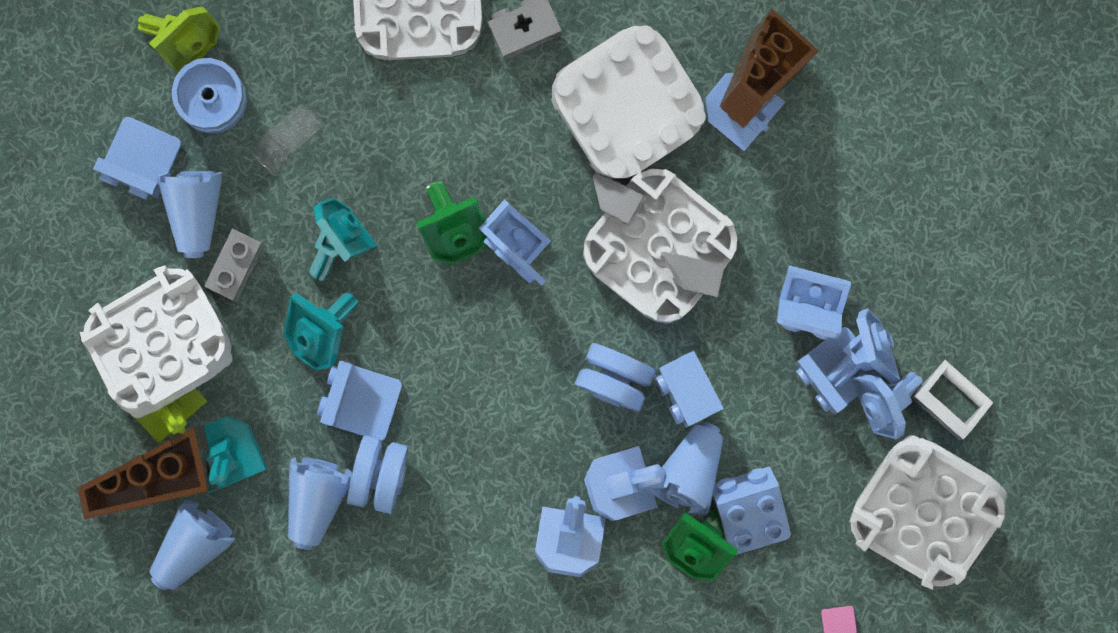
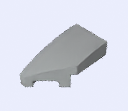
M594 173L592 177L601 211L630 226L645 197L616 181Z
M661 252L660 257L671 270L674 276L672 279L676 286H682L684 290L702 295L718 297L724 270L723 265L678 254Z

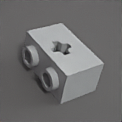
M524 0L520 3L522 6L511 12L509 8L502 9L491 16L492 20L488 21V27L503 61L561 36V28L548 0ZM523 19L525 23L531 22L528 32L524 33L522 29L516 30L519 20Z
M232 229L204 287L237 303L265 245Z

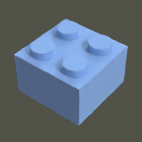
M694 351L657 370L659 376L654 379L662 396L668 394L674 405L669 407V410L677 425L683 422L685 428L724 409Z

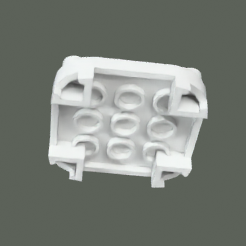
M353 0L354 28L358 42L368 55L370 54L377 59L403 60L453 57L473 49L481 36V0Z
M647 25L632 26L617 32V34L572 63L564 66L556 74L552 85L551 101L554 109L558 110L591 162L589 165L597 173L609 178L623 179L638 174L690 140L699 131L706 119L701 97L668 43L657 31Z
M650 169L639 172L626 186L645 197L630 226L604 213L585 239L583 256L587 267L594 276L641 314L655 322L669 324L680 320L690 312L702 297V294L684 290L682 286H676L672 279L674 276L671 270L660 257L661 252L691 257L723 265L725 268L736 251L737 234L733 222L727 215L724 216L679 180L676 174L666 169Z
M165 265L154 269L157 276L103 308L97 303L88 311L91 315L85 323L84 332H80L82 343L88 349L108 389L107 393L123 411L130 413L135 418H141L168 405L216 376L232 362L233 357L229 336L203 288L188 270L168 269Z
M908 436L889 451L857 499L849 522H851V531L857 540L856 545L864 552L868 548L872 549L921 578V585L933 590L934 586H948L954 583L958 585L966 578L968 569L1003 522L1007 494L1005 489L991 476L939 445L916 436Z

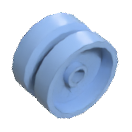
M213 58L196 59L185 65L175 77L172 87L173 104L183 120L195 130L208 134L223 133L234 127L243 117L247 105L246 88L236 72L225 62ZM213 90V98L205 100L204 96H208L210 91Z
M592 343L586 359L593 366L602 369V372L599 373L587 368L581 369L574 385L592 393L593 397L611 405L622 406L640 412L646 397L641 391L629 386V384L632 382L643 387L651 386L657 370L620 352Z
M363 436L352 472L347 504L365 507L374 489L376 490L373 504L375 510L392 514L404 483L409 446L392 442L387 447L384 459L380 460L382 452L381 440Z

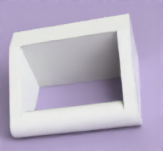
M946 360L940 364L911 397L958 440H963L993 404L985 394ZM942 374L979 406L978 410L966 423H963L929 392Z

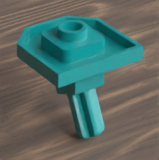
M335 197L321 201L314 206L316 223L322 231L314 246L318 249V252L309 270V274L316 280L324 281L327 279L337 256H341L344 262L370 252L377 247V244L350 207Z
M298 293L290 296L283 334L292 354L315 371L336 364L343 331L341 323L358 307L359 302L352 294L346 293L326 310L323 307L317 308Z
M228 415L204 426L208 442L206 460L211 467L209 482L212 485L217 484L218 489L216 490L268 469L248 423Z

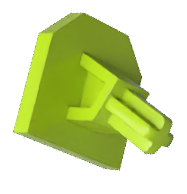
M203 7L184 10L177 17L167 14L165 19L144 14L138 19V30L156 36L149 44L177 74L185 65L196 59H202L216 45L221 28Z
M195 388L161 409L135 419L159 443L170 433L173 435L178 432L183 434L186 431V419L203 406L207 399Z

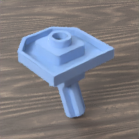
M725 73L705 98L707 121L745 151L761 131L767 132L770 127L767 124L785 102L776 96L745 128H742L719 107L734 74Z
M868 308L860 311L856 320L860 334L843 349L847 355L826 375L829 382L836 388H840L859 369H862L864 372L875 369L891 384L900 381L892 351L894 342L890 332L884 329L880 319Z
M859 372L854 374L851 379L873 433L892 439L902 437L905 432L906 422L901 411L912 403L910 396L920 389L922 378L917 376L915 372H910L897 383L886 384L880 377Z
M639 446L594 459L584 478L593 510L607 519L615 521L658 508L655 497L651 493L652 488L649 487L664 482L666 471L658 464L645 467Z
M578 496L567 500L565 510L542 507L535 556L548 572L581 577L599 564L606 517L584 514L586 503L580 500Z

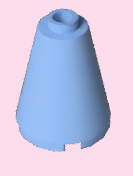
M185 171L177 174V177H170V173L159 174L158 184L177 251L184 252L185 258L204 257L203 252L209 251L222 184V172Z
M703 422L702 425H694L662 466V469L666 471L664 482L650 486L649 488H653L651 493L663 502L678 508V504L691 507L689 511L691 514L707 515L711 506L724 439L719 434L720 429L707 422Z
M303 457L301 463H297L296 458L291 459L289 465L288 538L294 541L293 546L304 550H311L312 546L320 545L350 486L352 477L350 470L346 469L345 474L336 471L338 465L307 457Z
M185 500L179 506L150 569L151 581L161 590H176L229 548L235 541V538H229L233 533L230 527L209 509L207 510V515L196 509L199 503L195 501Z

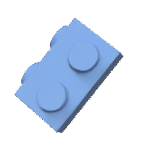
M125 117L119 126L105 160L98 157L93 169L101 174L99 180L115 187L120 182L129 186L128 192L146 200L147 196L150 195L158 199L161 192L158 184V175L170 173L182 143L177 137L131 117Z
M504 199L479 227L487 236L484 242L530 284L535 279L539 284L543 285L546 280L530 264L551 240Z
M788 266L778 303L777 322L789 331H808L820 339L840 338L842 332V313L851 281Z
M846 327L842 328L840 338L823 341L794 363L798 367V370L795 372L805 386L811 385L818 395L815 396V399L825 412L830 410L833 414L840 412L858 396L851 378L840 388H836L826 377L827 373L847 355L843 349L856 338ZM859 369L856 372L880 378L882 377V375L875 369L869 370L867 372H864L862 369Z
M339 361L338 367L332 366L327 384L332 385L329 396L322 397L317 415L322 416L320 422L362 436L377 438L381 441L384 440L401 392V381L347 362Z
M770 466L763 469H753L747 474L734 478H724L715 483L712 498L719 512L726 542L738 549L736 555L787 540L790 537L791 532L780 487Z

